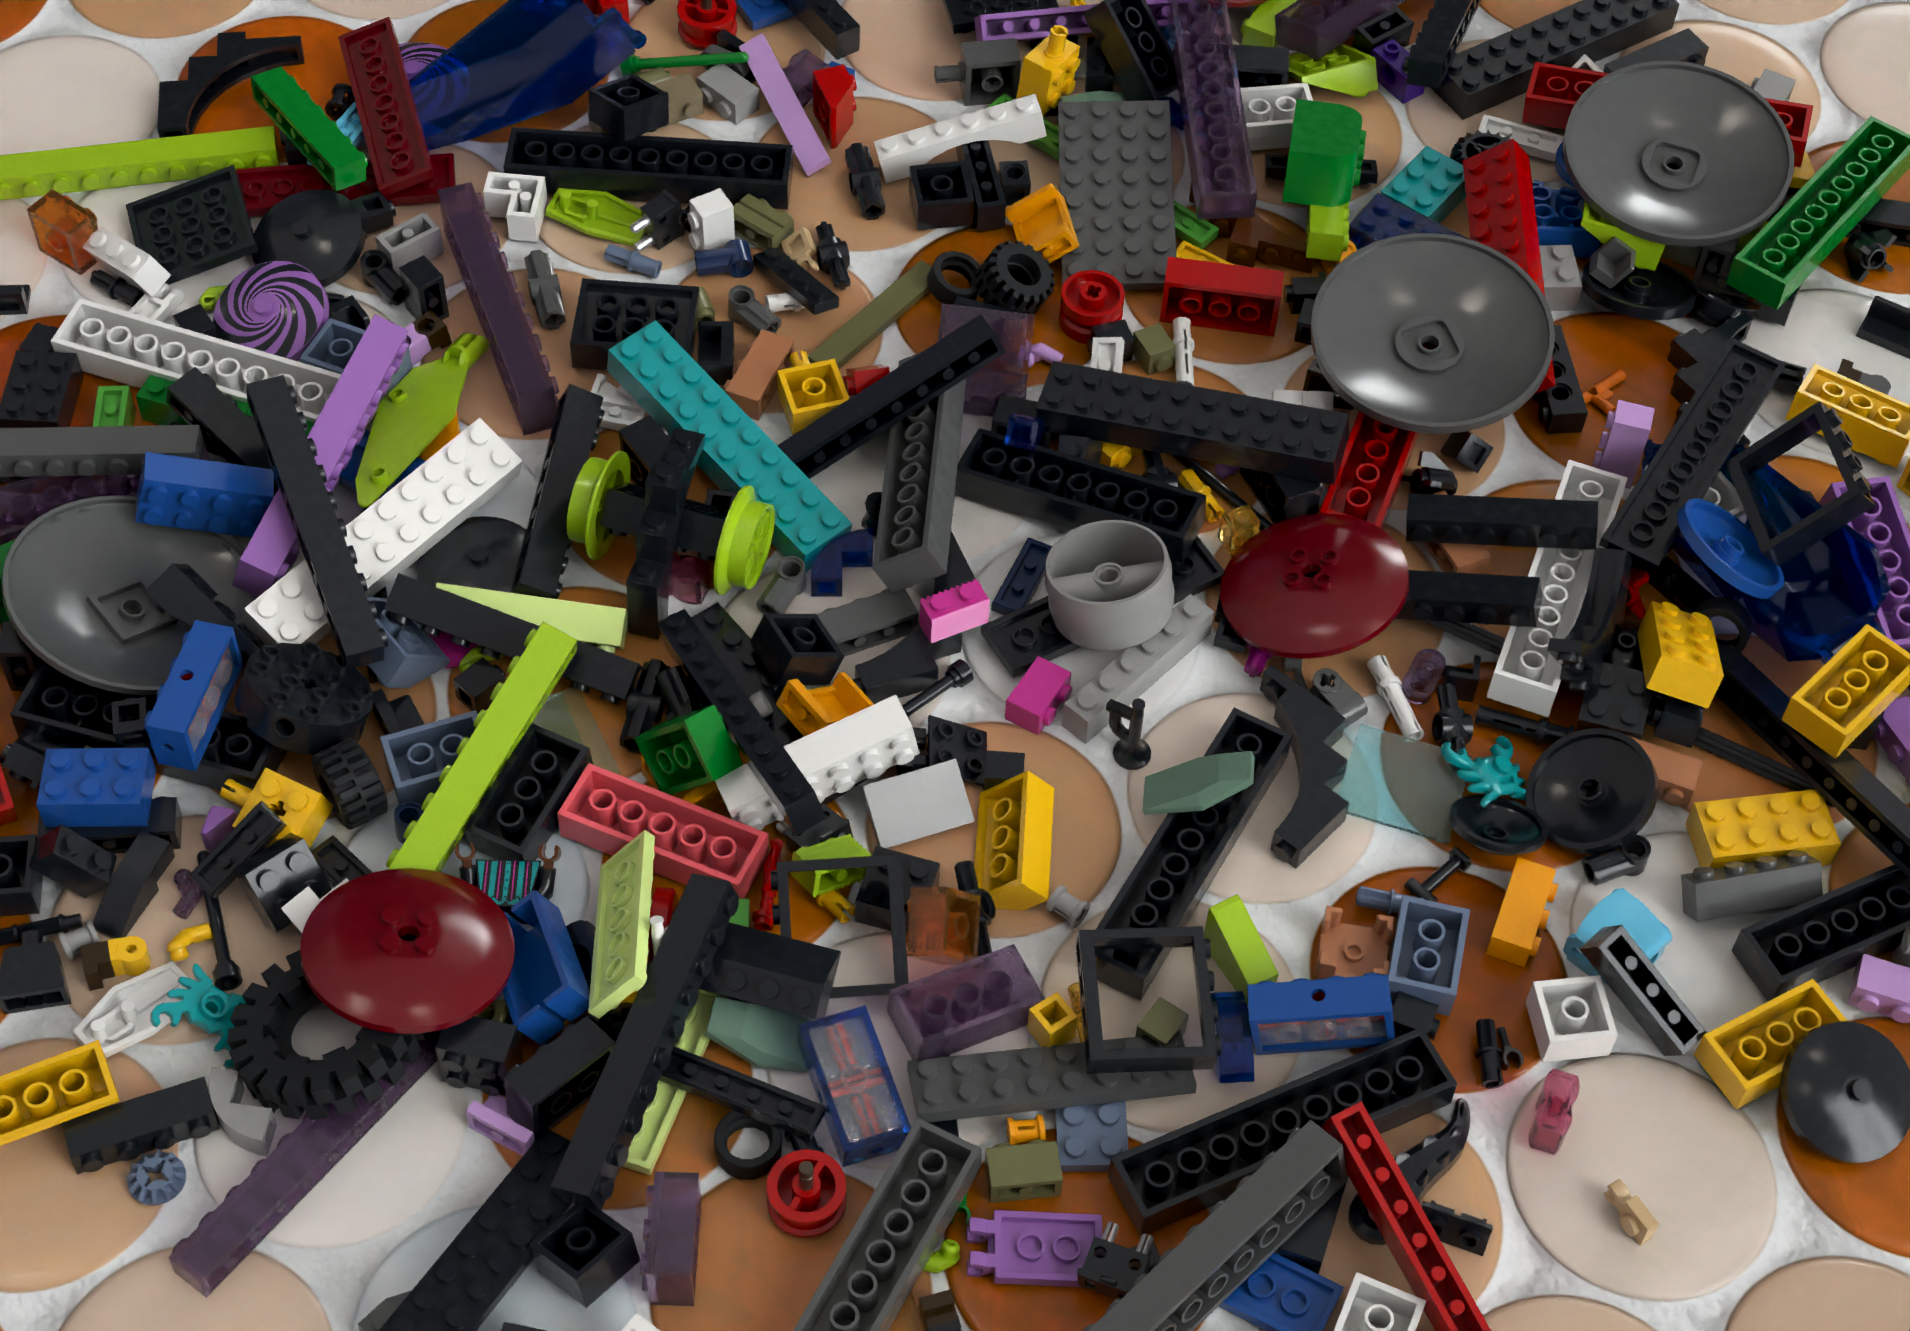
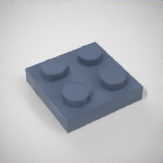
M1125 1101L1054 1109L1056 1141L1062 1172L1109 1171L1111 1157L1129 1150Z

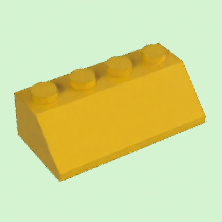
M1814 364L1797 390L1785 419L1791 420L1820 401L1829 410L1834 408L1837 415L1843 420L1840 427L1852 440L1853 446L1850 447L1852 451L1863 453L1876 459L1881 464L1897 468L1910 445V405ZM1822 429L1816 432L1825 438Z
M1025 771L979 793L974 868L979 889H984L990 894L995 909L1024 911L1049 900L1054 787L1030 771Z
M99 1040L0 1076V1146L120 1101L114 1078Z

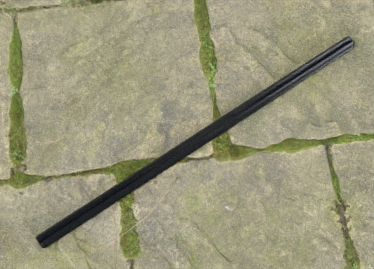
M1424 621L1498 656L1501 654L1506 639L1473 623ZM1650 704L1645 723L1654 726V723L1650 722L1654 705ZM1700 727L1693 742L1694 745L1795 791L1815 789L1793 768L1703 727ZM1824 798L1826 805L1834 807Z

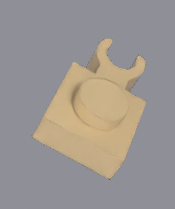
M801 226L784 239L781 245L785 254L806 271L809 266L818 271L819 265L811 257L818 252L809 230Z
M1618 1179L1609 1184L1607 1187L1610 1190L1604 1192V1195L1620 1212L1618 1218L1623 1230L1627 1235L1634 1237L1639 1245L1651 1240L1659 1222L1637 1195L1634 1197L1630 1195L1623 1181Z

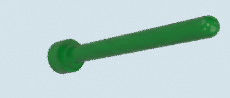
M746 52L641 59L639 56H635V54H622L620 57V69L622 75L627 76L630 74L636 75L641 70L659 67L676 68L746 63L749 55Z

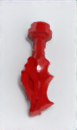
M777 838L770 840V851L763 867L760 908L752 913L751 919L755 929L765 932L773 930L774 926L772 905H774V897H777L778 891H772L771 870H777V862H781L783 841Z

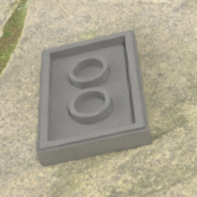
M956 759L861 786L879 847L889 848L975 822Z

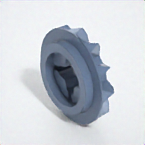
M158 1149L153 1154L147 1155L143 1153L142 1158L137 1163H131L130 1173L126 1176L129 1192L135 1200L142 1204L160 1205L169 1202L181 1192L185 1185L186 1169L183 1162L173 1152L170 1154L163 1153ZM161 1169V1173L166 1181L155 1179L150 1183V1178L146 1172L157 1173Z

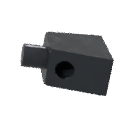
M25 931L21 935V946L8 947L3 951L0 966V1007L4 1015L71 1004V996L59 952L54 942H43V934L40 931Z

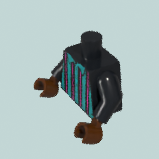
M470 842L471 854L468 857H462L459 853V844L456 845L455 854L458 859L462 860V866L459 867L460 879L486 893L496 902L503 913L506 912L521 924L527 923L512 913L511 907L533 890L548 900L553 896L556 868L553 865L561 857L559 846L555 845L554 856L550 859L545 855L546 844L543 843L539 847V858L544 861L542 866L541 861L480 859H476V865H472V859L476 854L475 846Z

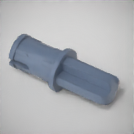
M609 244L605 250V260L626 267L629 272L637 271L652 276L655 279L660 274L662 262L641 255L638 250L630 251L613 244Z
M1360 886L1357 890L1355 901L1358 906L1386 911V915L1391 913L1398 914L1404 894L1395 893V889L1384 891Z

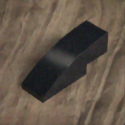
M142 830L139 832L116 869L93 920L96 932L112 939L127 936L159 891L157 881L175 857L169 841Z

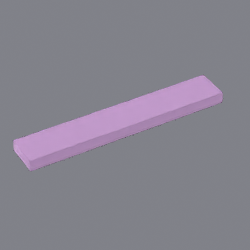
M761 33L739 46L741 52H746L749 55L747 63L790 145H793V150L807 176L832 163L764 34Z

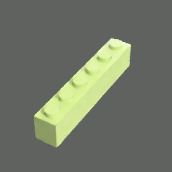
M436 583L437 588L540 626L544 621L578 641L596 646L607 652L615 654V649L624 650L628 626V613L625 608Z

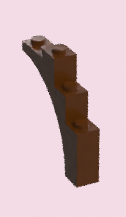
M1208 137L1191 181L1189 202L1211 207L1209 222L1219 228L1218 234L1230 237L1226 261L1254 268L1257 260L1311 274L1315 259L1306 258V242L1297 240L1277 230L1260 218L1246 203L1238 190L1232 167L1235 143Z

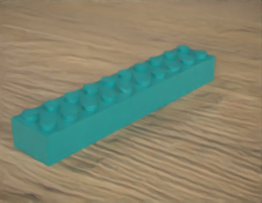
M656 320L608 349L607 371L651 415L658 425L662 424L670 437L674 428L705 434V445L698 459L697 466L720 490L739 492L743 486L750 485L755 490L757 501L774 506L775 526L772 544L784 557L796 556L802 559L805 564L806 573L849 544L852 523Z

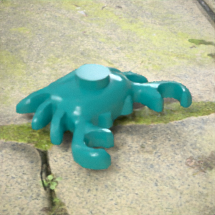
M1499 736L1495 739L1498 744H1494L1490 748L1494 756L1476 757L1473 761L1469 758L1465 748L1455 753L1451 749L1450 742L1443 743L1441 754L1445 760L1462 769L1457 771L1458 777L1473 783L1467 787L1468 791L1485 794L1480 801L1482 807H1486L1491 801L1502 795H1509L1511 798L1526 801V790L1520 788L1526 783V780L1518 778L1517 773L1520 771V765L1510 762L1513 755V745L1508 738Z
M194 964L192 972L196 981L183 976L179 977L178 982L186 989H172L167 993V997L182 1001L156 1005L150 1013L151 1024L157 1027L161 1023L160 1014H166L170 1017V1026L176 1027L183 1014L190 1024L196 1025L206 1031L207 1034H218L221 1036L220 1041L214 1047V1052H220L222 1049L231 1051L227 1043L228 1029L234 1028V1025L230 1018L236 1005L247 1004L242 995L235 993L229 995L212 985L213 981L204 973L202 968L198 964ZM232 1059L224 1062L223 1066L226 1069L234 1067Z

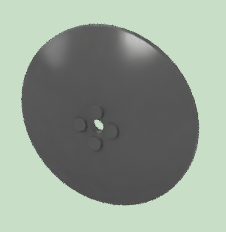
M111 495L80 499L48 511L30 523L12 544L3 568L1 590L7 616L15 631L36 655L56 670L75 680L107 691L142 696L157 695L160 685L165 684L169 676L170 664L173 658H177L182 649L184 634L190 632L192 625L169 615L167 612L162 614L156 610L149 602L152 597L145 591L172 563L189 564L218 594L213 599L230 607L236 614V619L234 620L236 625L238 626L240 623L245 625L243 623L244 608L258 597L232 585L239 560L245 550L229 534L135 522L136 496ZM124 609L138 610L140 613L129 614ZM239 649L242 662H244L250 654Z

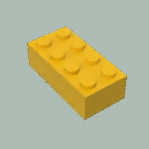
M1652 601L1637 632L1646 688L1708 709L1724 677L1712 621L1707 616L1698 612L1690 614L1681 611L1677 606L1669 602H1662L1660 604Z
M1866 624L1791 697L1781 720L1836 759L1910 685V653Z
M1816 789L1694 802L1685 823L1699 866L1713 869L1725 867V864L1728 862H1755L1756 858L1761 856L1784 857L1791 851H1805L1820 861L1821 866L1831 865L1841 845L1824 797Z
M1811 979L1704 1034L1694 1056L1733 1107L1738 1109L1781 1086L1784 1062L1790 1049L1801 1036L1818 1026L1847 1021V1019L1816 981Z

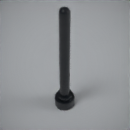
M961 659L949 665L942 679L902 705L907 717L951 687L962 688L973 681L974 676L971 668Z
M200 851L197 854L198 865L209 855L207 851ZM203 890L217 964L212 972L214 986L222 991L233 990L239 987L243 980L240 967L231 960L219 896L213 899Z

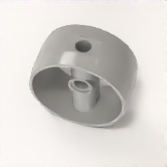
M1103 520L1088 523L1062 536L1053 545L1047 556L1045 586L1048 592L1049 610L1057 629L1071 642L1094 650L1130 648L1151 639L1169 621L1173 611L1175 594L1172 580V564L1164 542L1149 528L1124 520Z

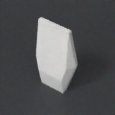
M171 961L113 986L73 1030V1036L82 1046L99 1040L104 1054L108 1058L155 1035L171 1021L170 1017L166 1014H160L161 1023L157 1027L152 1026L150 1013L158 1004L182 1001L167 997V993L172 989H186L178 982L179 977L187 976Z

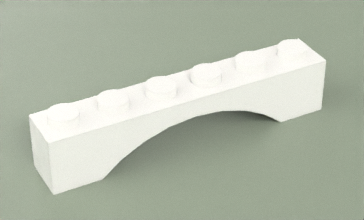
M1035 94L883 138L874 141L887 184L909 177V166L924 165L937 155L962 144L984 140H1001L1022 144L1046 137L1047 134Z

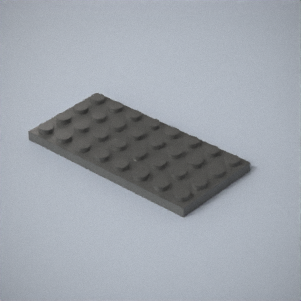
M1169 100L1058 102L1060 193L1065 198L1080 247L1061 257L1062 285L1069 276L1079 271L1097 270L1114 276L1122 284L1124 290H1163L1168 256L1176 257Z

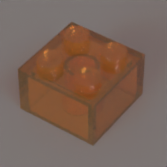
M53 189L27 208L34 235L41 252L79 275L84 274L97 263L82 248L89 240L91 234L98 229L97 217L90 209L79 206L70 197L63 196Z
M911 887V895L907 906L909 913V928L906 935L907 956L940 965L977 964L981 896L950 887Z

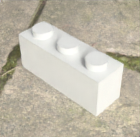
M102 225L91 234L89 240L82 247L104 268L122 277L128 283L151 297L155 296L171 276L151 255Z

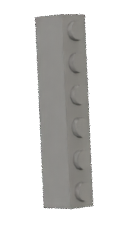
M1189 594L1173 608L1169 621L1159 633L1139 645L1127 648L1064 703L1062 726L1083 743H1088L1109 724L1110 712L1106 710L1107 702L1113 699L1127 706L1131 705L1133 700L1140 697L1211 634L1214 611L1192 594Z

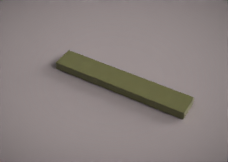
M920 260L808 355L809 362L815 363L835 359L840 369L930 292L927 286V275L932 266Z

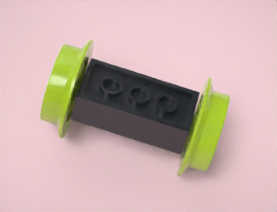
M624 451L615 452L609 460L598 457L589 458L583 465L571 494L567 513V534L571 541L586 545L587 555L592 560H599L606 554L616 535H636V529L646 510L645 487L630 483V460L628 454ZM745 485L740 489L729 510L686 499L674 551L685 553L687 550L698 552L697 557L701 559L715 561L714 588L717 594L725 595L733 585L750 590L760 578L770 551L775 526L774 506L757 501L755 490L750 485Z

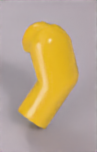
M209 922L185 928L168 942L167 952H170V959L173 962L188 958L189 953L186 946L213 939Z

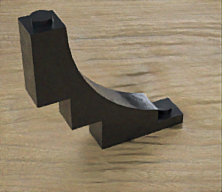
M952 531L950 535L947 573L934 578L935 587L933 594L949 590L950 587L955 588L956 585L961 586L962 583L966 584L968 581L972 582L975 579ZM918 623L897 645L869 661L855 665V679L852 680L873 704L895 694L899 699L922 692L938 681V666L935 660L961 652L962 632L930 643Z
M1271 664L1263 671L1260 691L1269 700L1277 703L1274 720L1280 728L1293 734L1290 746L1297 764L1299 789L1291 811L1274 831L1270 850L1274 852L1279 860L1289 863L1296 869L1346 819L1349 802L1332 789L1344 779L1348 760L1331 748L1342 738L1346 718Z

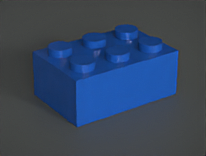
M149 748L46 749L36 804L45 827H58L59 825L65 827L148 826L156 774Z

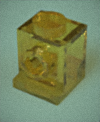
M1249 504L1221 514L1218 538L1231 558L1246 541L1259 532L1260 520Z

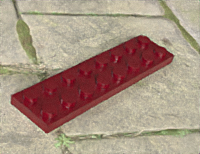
M390 17L338 36L379 192L383 193L384 197L436 177L394 25Z
M454 154L430 155L436 177L385 197L386 200H391L394 206L457 201ZM367 159V181L339 191H335L322 175L309 164L236 169L249 217L264 216L278 202L302 191L314 189L330 190L344 195L349 200L379 191L370 159Z

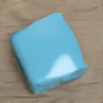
M1624 888L1615 889L1588 913L1579 926L1577 933H1572L1567 938L1563 951L1567 955V960L1587 975L1595 976L1600 974L1585 955L1581 954L1576 948L1580 950L1603 927L1622 925L1652 964L1662 956L1666 946L1672 941V934L1668 927L1659 921L1644 903Z

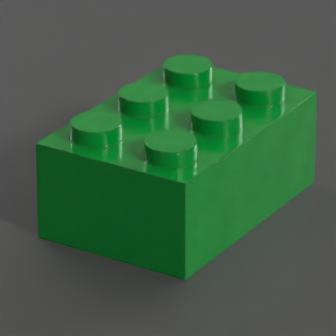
M715 704L665 721L634 738L659 791L669 795L713 782L743 765L738 747L732 742L725 727L724 718L718 712Z

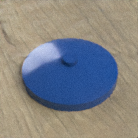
M1697 498L1688 500L1677 512V523L1684 538L1699 558L1723 580L1738 590L1760 599L1772 598L1783 587L1784 576L1781 567L1762 554L1753 531L1738 518L1714 503Z

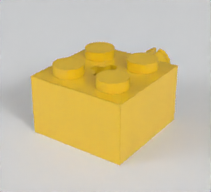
M1054 25L1050 29V35L1028 53L1023 60L1016 99L1035 94L1042 116L1051 108L1057 107L1060 97L1068 96L1072 93L1076 83L1073 80L1074 75L1080 64L1078 56L1081 46L1066 39L1068 30L1061 25Z
M800 350L802 360L799 359L798 353L795 351L789 357L792 367L777 370L778 397L792 436L850 399L835 359L810 363L807 352Z
M268 768L264 769L253 790L233 779H228L224 784L230 787V790L222 787L220 792L221 798L243 807L232 825L234 828L260 801L265 802L287 824L268 846L289 833H293L304 838L310 849L334 807L321 793Z

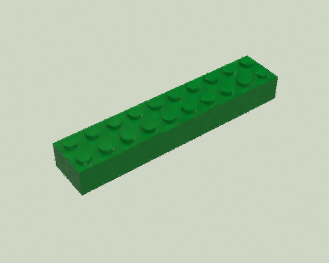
M1870 116L1735 256L1726 284L1777 310L1910 168V135Z

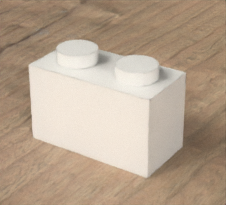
M720 188L689 200L690 213L687 214L691 225L689 241L695 250L703 251L724 248L729 241L735 239L734 206Z

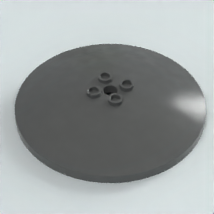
M1652 61L1633 64L1620 68L1597 80L1575 103L1569 115L1563 139V155L1567 172L1573 185L1585 202L1597 214L1619 229L1645 240L1665 245L1709 246L1725 243L1752 232L1765 223L1779 208L1786 196L1794 171V151L1789 132L1770 103L1757 91L1737 78L1722 71L1689 62ZM1667 164H1675L1680 169H1671Z
M1413 233L1385 238L1373 242L1346 257L1332 270L1321 285L1313 306L1310 328L1311 344L1317 364L1329 384L1345 401L1365 415L1384 424L1403 430L1429 434H1450L1479 429L1496 423L1518 410L1534 395L1545 379L1551 363L1555 342L1554 321L1545 296L1534 280L1518 264L1502 253L1479 242L1463 237L1437 233ZM1431 343L1436 345L1437 348L1429 350L1424 348L1422 344Z

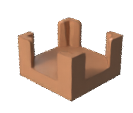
M1326 906L1321 925L1315 980L1327 979L1331 976L1358 977L1367 973L1388 974V945L1393 931L1394 917L1379 914L1376 916L1374 927L1370 928L1340 923L1343 909Z

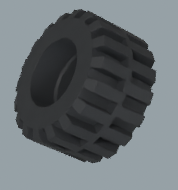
M1010 240L1004 244H998L981 264L975 275L977 277L975 286L979 288L977 293L979 297H983L984 303L1012 309L1013 321H1019L1021 318L1026 320L1031 315L1033 316L1052 294L1053 287L1055 286V280L1053 279L1054 271L1049 268V261L1047 259L1044 260L1043 254L1039 250L1036 252L1033 246L1029 244L1025 246L1021 241L1013 243Z
M348 738L313 755L312 766L323 795L334 805L332 812L347 829L352 830L388 811L387 796L379 775L364 749L355 740Z

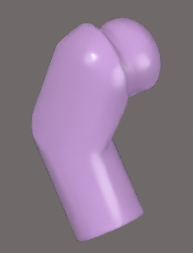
M1037 343L1025 347L1020 352L1019 364L1024 368H1031L1034 363L1041 360L1052 364L1053 361L1061 362L1064 354L1044 343Z

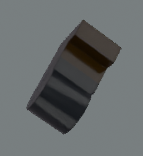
M951 1289L919 1298L918 1314L924 1331H962Z

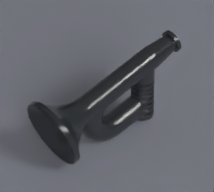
M1140 698L1133 700L1132 708L1110 699L1106 705V710L1110 712L1109 726L1112 732L1120 739L1113 747L1114 760L1125 769H1141L1151 759V749L1141 739L1145 701ZM1122 718L1130 721L1129 729L1122 724Z

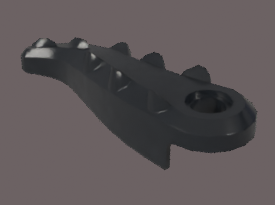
M1457 1099L1453 1109L1452 1120L1443 1130L1433 1136L1425 1137L1421 1143L1406 1152L1399 1153L1394 1158L1419 1203L1432 1186L1453 1167L1464 1150L1470 1128V1108L1466 1099ZM1357 1193L1348 1210V1222L1352 1231L1367 1243L1385 1245V1240L1374 1221L1369 1217L1368 1210Z

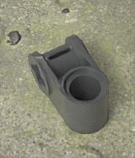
M1322 668L1314 674L1313 686L1309 692L1346 718L1344 729L1368 713V707L1363 697L1354 691L1336 671Z

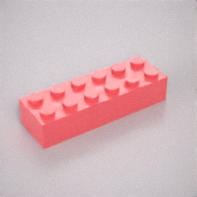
M590 763L586 766L557 813L561 836L611 856L615 855L637 835L646 830L655 836L654 873L687 885L692 873L727 880L741 899H744L769 854L768 833Z

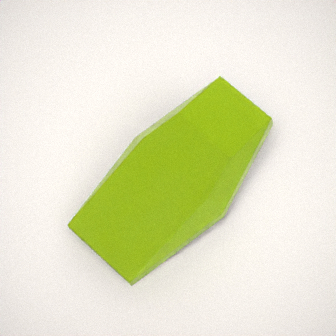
M558 188L546 208V216L587 236L633 246L645 234L644 228L637 233H633L629 227L642 217L640 209L607 191Z

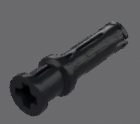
M1479 705L1474 722L1476 725L1479 724L1533 739V743H1536L1537 746H1542V744L1550 746L1560 738L1573 733L1575 729L1573 725L1564 727L1550 723L1547 718H1540L1539 721L1483 705Z

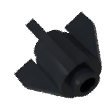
M1888 230L1857 232L1849 237L1844 246V253L1850 276L1861 283L1869 273L1867 269L1882 267L1891 273L1894 268L1885 262L1887 253L1884 246L1889 248L1897 236Z
M1420 450L1417 465L1423 467L1415 469L1411 476L1404 475L1402 481L1410 482V489L1416 494H1434L1445 490L1448 495H1454L1458 487L1454 473L1433 452Z

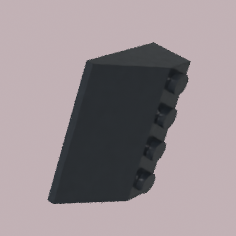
M583 278L570 340L572 368L607 370L608 349L655 320L693 358L700 288L696 286Z

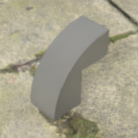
M211 1067L209 1093L223 1131L241 1148L267 1157L277 1127L272 1108L240 1104L245 1086L238 1071Z

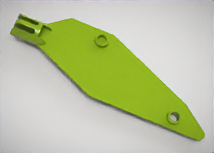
M463 332L445 351L443 358L413 368L379 402L355 479L357 500L360 507L366 508L371 506L453 420L467 372L489 348V341L486 337Z

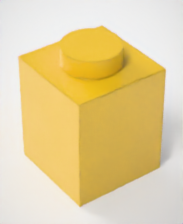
M1056 992L1029 1009L1027 1030L1041 1047L1047 1046L1050 1048L1053 1045L1065 1044L1076 1036L1078 1016L1059 993Z

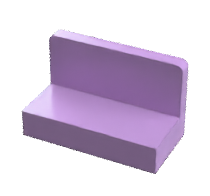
M501 1095L489 1096L484 1104L473 1100L466 1110L469 1128L522 1157L535 1142L534 1132L517 1124L507 1115L506 1098Z

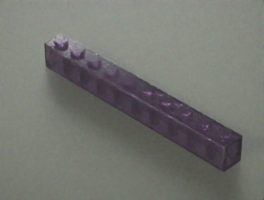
M442 1030L426 1032L424 1040H417L421 1051L414 1063L401 1061L406 1074L395 1086L382 1078L378 1080L384 1094L376 1100L368 1103L362 1093L359 1092L355 1094L357 1110L339 1115L334 1103L331 1102L329 1115L326 1119L310 1120L306 1113L301 1124L292 1133L285 1134L279 1140L276 1149L266 1159L258 1161L252 1168L250 1175L240 1185L231 1188L224 1201L214 1211L208 1212L201 1219L198 1228L188 1238L181 1239L174 1246L171 1255L168 1257L174 1272L207 1298L436 1063L438 1058L435 1047Z

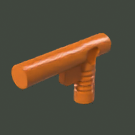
M1619 369L1582 392L1585 404L1591 401L1606 415H1608L1609 411L1615 412L1616 407L1608 402L1613 396V392L1609 389L1626 379L1625 372Z

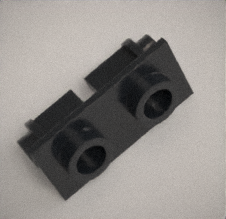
M1431 1200L1430 1203L1423 1201L1422 1209L1441 1242L1480 1256L1484 1255L1493 1230V1225L1486 1223L1487 1219L1483 1218L1482 1220L1465 1213L1459 1216L1454 1214V1209L1437 1204L1434 1200Z

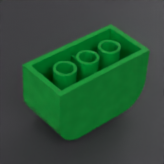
M1296 99L1282 202L1335 207L1344 205L1351 200L1353 186H1359L1367 132L1361 130L1362 116L1358 111L1341 104Z

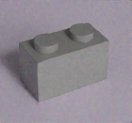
M725 64L715 65L697 77V85L703 93V104L710 106L723 118H727L735 125L760 109L759 88Z
M425 212L375 236L377 250L382 251L386 255L387 263L399 276V267L423 255L428 260H431L444 253L441 229Z

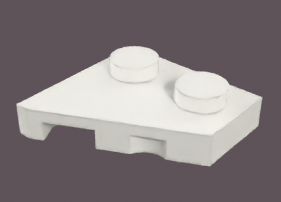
M597 374L591 392L603 397L601 409L604 410V416L599 427L619 431L647 417L648 413L623 387L619 386L616 388L607 382L605 375Z

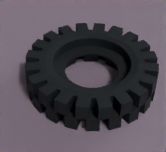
M300 950L286 956L291 968L290 970L285 972L274 963L261 973L268 987L252 982L242 995L247 1005L235 1006L230 1018L234 1028L228 1029L227 1043L231 1048L229 1054L234 1066L255 1099L258 1098L263 1107L272 1108L273 1113L279 1108L284 1117L300 1119L304 1110L310 1120L326 1119L329 1115L331 1102L334 1103L339 1115L357 1110L355 1094L359 1092L362 1093L368 1103L376 1100L384 1094L378 1080L382 1078L395 1086L406 1074L401 1061L414 1063L421 1051L417 1040H424L426 1033H388L362 1027L355 1036L357 1042L352 1047L346 1050L345 1046L323 1054L324 1060H310L309 1057L297 1054L292 1047L291 1040L296 1024L309 1010L323 1003L314 994L305 979L301 965Z

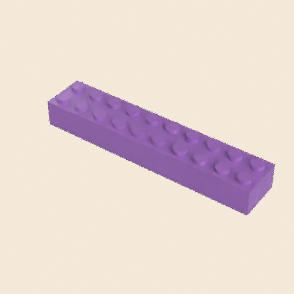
M374 314L307 436V439L312 438L314 440L317 450V456L314 458L317 465L322 464L327 477V483H324L327 492L334 491L340 479L339 475L342 469H346L353 455L352 451L355 445L360 443L366 431L365 427L368 421L371 422L379 406L378 403L381 397L384 398L391 379L400 369L404 360L403 357L409 346L405 342L408 330ZM279 489L242 554L232 583L233 586L256 597H259L285 576L288 569H292L300 553L301 547Z

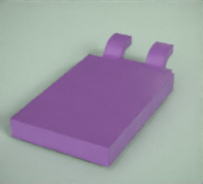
M994 1210L993 1220L969 1218V1227L966 1229V1243L988 1241V1253L970 1251L969 1260H967V1277H981L993 1273L994 1284L1080 1287L1077 1282V1270L1083 1267L1094 1237L1100 1239L1102 1237V1215Z

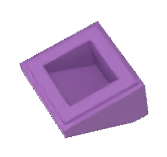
M213 805L210 807L201 830V836L207 851L212 852L234 829L232 825L238 816L236 810Z

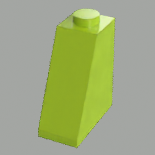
M1238 894L1210 907L1204 930V939H1210L1212 958L1244 1003L1248 1005L1247 985L1257 984L1261 981L1277 983L1279 973Z

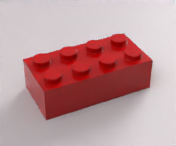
M1168 256L1159 322L1173 323L1175 318L1186 317L1191 321L1190 326L1274 337L1282 295L1284 271Z

